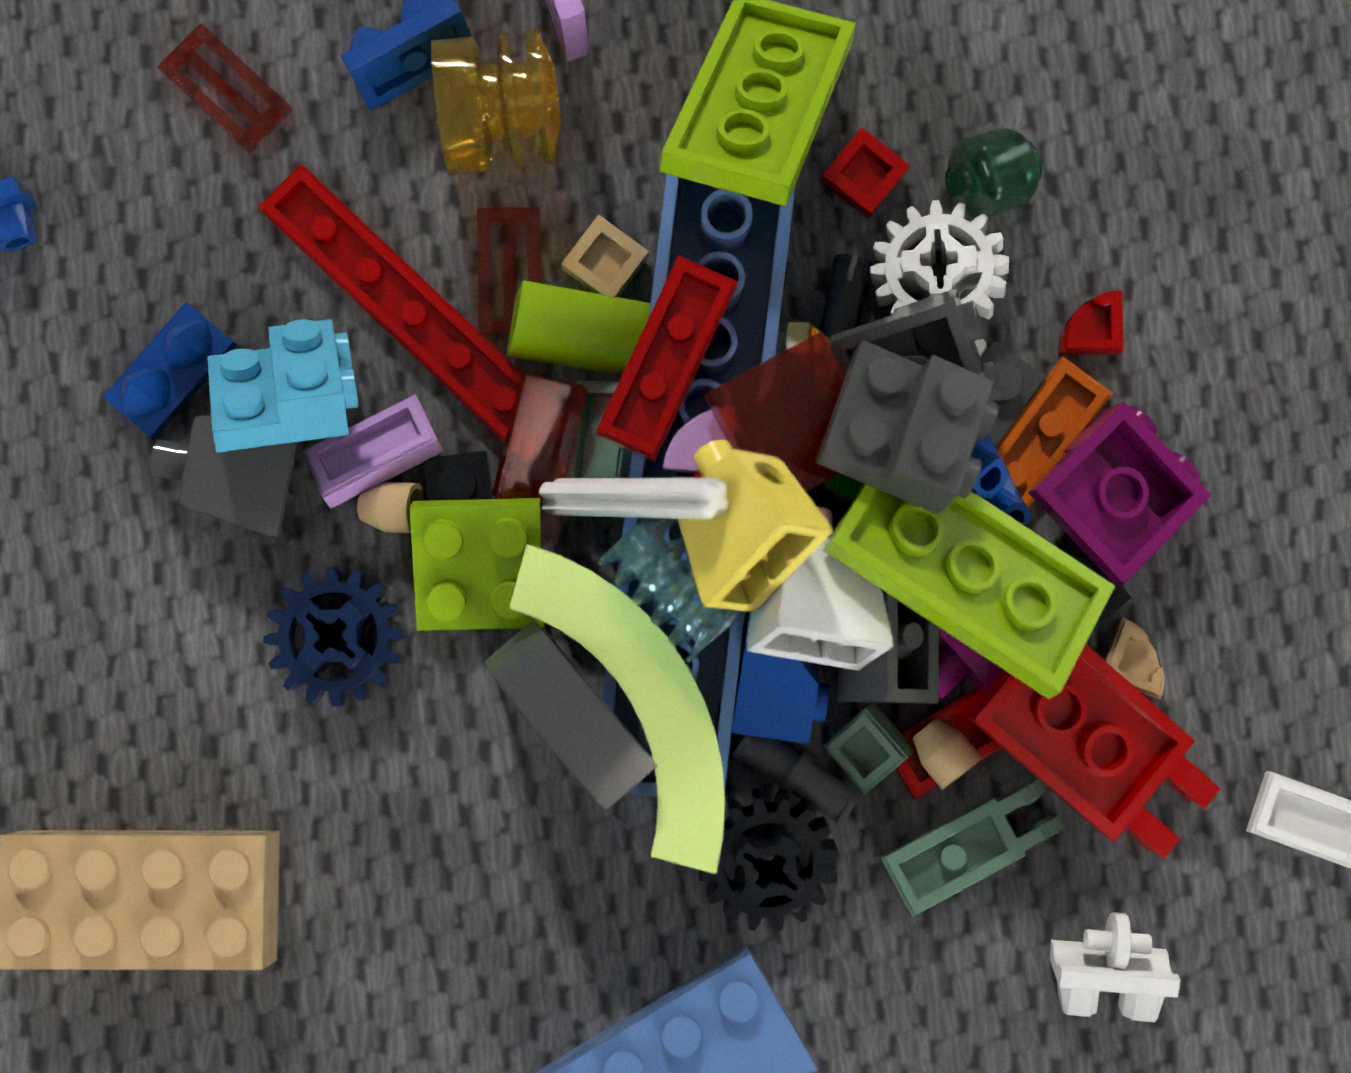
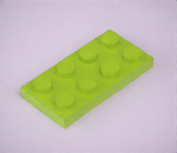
M733 0L661 152L660 172L787 206L853 43L856 23L770 0Z
M863 483L823 549L824 552L1047 699H1051L1061 692L1115 588V585L972 491L966 498L958 496L937 515Z

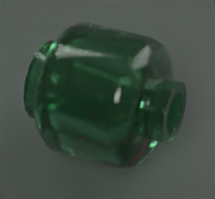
M995 129L967 137L954 146L949 156L945 173L947 192L957 204H965V212L972 217L985 214L989 218L1018 209L1031 201L1038 188V182L1042 174L1041 158L1036 147L1014 129Z

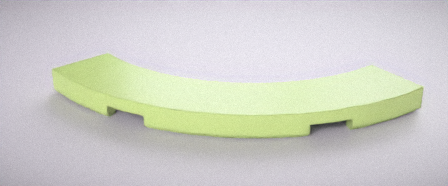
M527 544L509 609L537 618L559 629L580 643L616 679L630 700L643 726L652 759L657 764L655 774L658 808L651 857L716 874L724 831L725 794L723 767L716 733L705 700L688 666L663 631L645 611L621 590L575 562L558 554Z

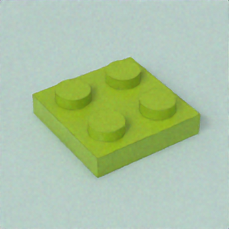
M541 498L412 501L410 505L417 631L524 628L533 619L541 628L545 627V622L509 609L526 545L543 549Z

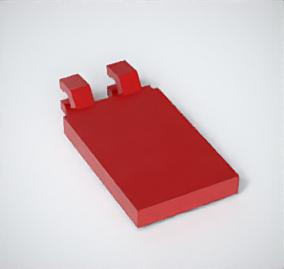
M1085 644L1061 692L1051 699H1047L1003 670L966 715L970 721L1104 837L1115 842L1121 833L1125 831L1148 851H1153L1163 859L1168 856L1180 841V838L1143 807L1164 781L1188 802L1193 801L1204 809L1220 791V788L1184 757L1195 743V740L1087 644Z

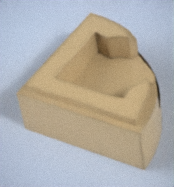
M1123 617L1119 618L1104 660L1143 695L1161 700L1164 689V671L1154 646L1144 630L1138 625Z

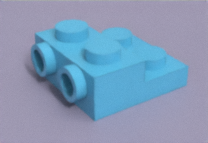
M299 319L291 321L286 325L268 327L270 348L259 350L241 348L228 351L225 354L207 356L212 433L216 453L349 435L346 409L359 406L347 332L334 334L332 319L321 321Z

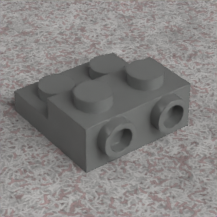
M957 288L896 308L892 316L832 335L829 344L843 382L853 353L861 341L864 340L922 366L926 364L932 355L994 381L988 400L996 403V400L1005 398L1003 383L995 361L982 364L975 344L976 340L985 338L984 328L976 304L973 300L962 304Z
M862 340L853 353L815 463L939 515L958 496L966 498L977 481L981 469V461L971 457L975 440L983 441L988 436L999 411V404L988 400L994 381L934 355L922 366Z

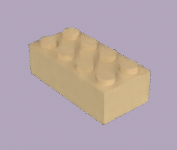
M22 830L0 835V970H263L277 961L280 831Z

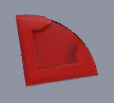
M1122 290L1097 295L1091 301L1089 300L1088 303L1086 302L1084 306L1078 308L1073 313L1074 315L1067 326L1064 327L1065 329L1062 331L1058 346V355H1121L1124 352Z

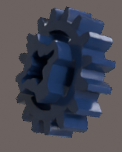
M327 567L325 582L320 583L314 574L306 572L302 574L304 591L299 593L286 587L280 591L284 600L289 604L286 610H269L267 613L271 620L280 624L278 633L263 636V643L279 646L281 653L268 663L270 669L288 668L291 673L283 685L287 690H295L306 684L308 686L306 702L318 703L323 697L324 692L329 691L332 707L344 706L348 690H351L359 701H365L370 698L367 686L370 680L381 686H387L391 682L387 673L382 669L385 663L402 664L404 657L398 652L391 650L392 641L406 638L407 631L392 627L390 622L391 619L402 612V609L398 604L383 606L380 603L388 589L383 584L377 583L367 591L364 590L366 574L354 570L346 583L343 582L342 574L337 567ZM333 594H345L354 597L350 602L347 601L340 609L326 610L316 602V600ZM373 618L377 628V643L374 653L366 647L365 626ZM317 620L336 626H341L345 623L347 628L343 631L342 637L348 643L347 647L352 652L332 647L326 650L323 646L327 643L329 637L323 631L324 627ZM298 622L304 627V648L299 653L295 644V632ZM331 663H343L349 669L356 672L355 675L341 680H328L318 676Z

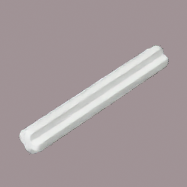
M557 478L554 482H544L538 492L543 498L541 508L546 514L551 516L711 519L714 515L726 513L730 504L725 497L727 486L717 478Z

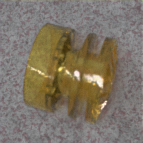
M541 29L525 31L527 60L515 62L509 32L499 33L496 64L484 65L479 45L474 36L431 41L432 73L437 117L448 175L490 171L493 162V141L506 140L514 167H525L523 138L531 137L537 138L540 165L556 164V149L562 123L555 64H553L543 42Z

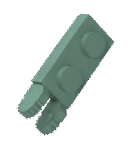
M1037 778L1032 779L997 799L989 797L879 857L909 915L912 917L1018 861L1026 856L1024 851L1065 828L1059 813L1042 816L1033 821L1031 826L1014 834L1005 817L1006 814L1021 806L1033 803L1039 799L1040 795L1046 792L1040 780Z

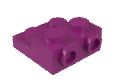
M1125 402L1105 408L1063 450L1065 455L1028 491L1029 495L1114 585L1125 584L1211 496L1198 481L1200 473L1197 468L1181 454L1172 453L1155 435L1157 428L1154 422L1143 411L1136 407L1128 406Z

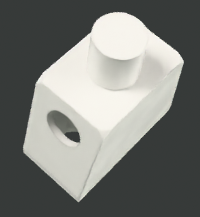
M817 507L833 531L832 512L826 508ZM832 532L755 612H750L747 651L859 671L893 647L882 589L823 551L833 534Z

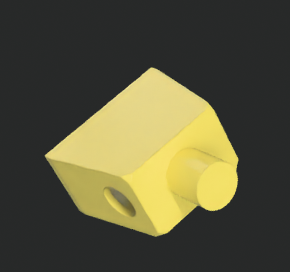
M715 440L703 445L696 452L694 461L702 478H717L727 486L725 497L730 502L729 508L723 515H714L711 519H678L703 606L755 612L833 531L784 462L774 456L733 449L731 443L727 440Z

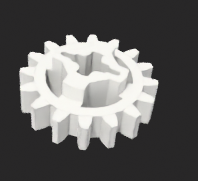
M934 200L931 203L930 215L921 217L920 213L911 206L907 208L908 224L902 227L892 221L886 224L887 237L891 243L875 242L873 247L874 258L880 263L870 267L872 284L882 285L875 291L879 307L894 304L890 312L892 316L894 309L917 302L907 293H917L921 298L926 299L956 288L959 296L964 290L973 289L969 295L961 299V303L973 300L981 317L990 319L993 316L994 305L989 297L1004 298L1006 281L1000 278V276L1009 273V256L998 254L1003 249V236L1001 232L985 236L988 229V217L985 214L977 216L970 222L965 219V204L959 202L950 215L943 214L939 200ZM953 237L958 238V239L964 241V242L967 243L969 246H963L962 244H960V243H959L956 239H954ZM923 239L914 250H908L913 244ZM937 250L941 251L942 263L945 264L946 275L943 276L944 287L942 289L937 287V276H933V264L936 263L935 252Z

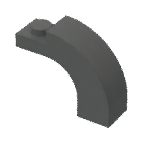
M534 619L484 661L493 677L531 726L605 811L657 767V764L646 749L589 685L551 635L544 628H541Z

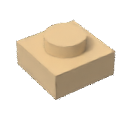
M598 214L563 260L561 267L563 271L593 293L619 297L649 258V251Z

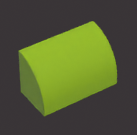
M523 280L515 296L506 356L622 375L648 321L651 303Z

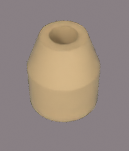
M382 483L359 495L357 502L358 517L362 522L383 532L411 534L410 505L412 501H426L425 491L419 483Z
M938 718L912 738L921 765L941 790L951 785L982 759L981 755L962 732Z

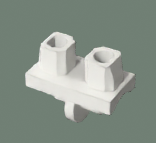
M1110 913L1105 931L1085 929L1083 942L1051 940L1050 962L1057 979L1059 1002L1063 1012L1067 1015L1090 1017L1096 1014L1099 993L1103 991L1119 993L1118 1006L1122 1016L1134 1021L1155 1022L1164 998H1178L1181 980L1178 974H1173L1171 971L1167 950L1152 948V937L1150 934L1131 933L1130 921L1126 913Z

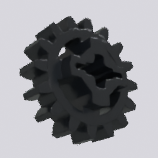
M759 788L752 789L751 805L745 807L734 797H731L727 800L731 815L724 819L723 842L717 873L713 874L698 870L700 881L709 882L705 886L707 900L710 904L724 900L722 905L724 918L729 922L735 919L741 912L746 913L748 928L753 931L757 929L762 918H771L775 930H783V915L791 912L800 922H805L808 918L804 904L810 900L815 904L824 906L827 899L820 883H836L838 878L834 865L828 862L838 858L839 852L834 839L826 838L831 833L826 818L821 816L812 819L814 811L810 801L806 798L798 802L794 808L790 807L789 798L784 789L778 790L773 802H764ZM803 839L808 843L810 851L807 868L797 858V855L802 850L800 843ZM727 852L731 853L734 861L738 863L734 870L735 877L733 880L729 878L725 871ZM776 854L779 857L780 863L778 861L776 863L771 861ZM761 857L764 860L758 866L756 863V859Z

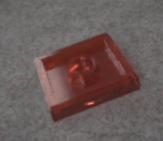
M822 331L703 395L733 449L778 458L784 462L805 492L839 474V472L815 463L845 379V374Z

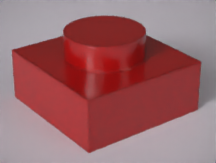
M861 127L824 171L820 181L869 220L906 175L910 165Z

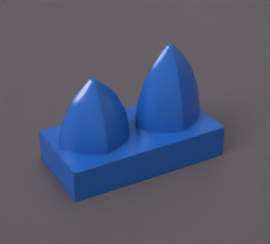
M403 0L400 13L401 23L386 31L373 27L358 26L352 37L349 51L340 56L370 111L479 52L462 11L455 0Z
M185 302L107 391L103 398L149 437L156 439L209 378L207 356L225 354L233 350L237 344L190 304Z

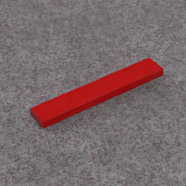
M300 164L257 207L260 212L527 466H530L570 425L572 420L304 165Z

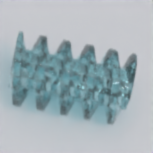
M659 518L651 522L646 519L614 544L598 563L603 567L619 560L623 561L614 578L615 582L619 586H623L637 580L641 581L632 601L637 606H641L658 600L659 603L650 621L655 626H659L675 619L677 623L668 641L674 647L693 639L695 644L686 659L689 663L737 620L736 617L739 610L704 607L699 596L690 561L685 562L682 559L686 550L683 536L668 542L664 539L673 519Z

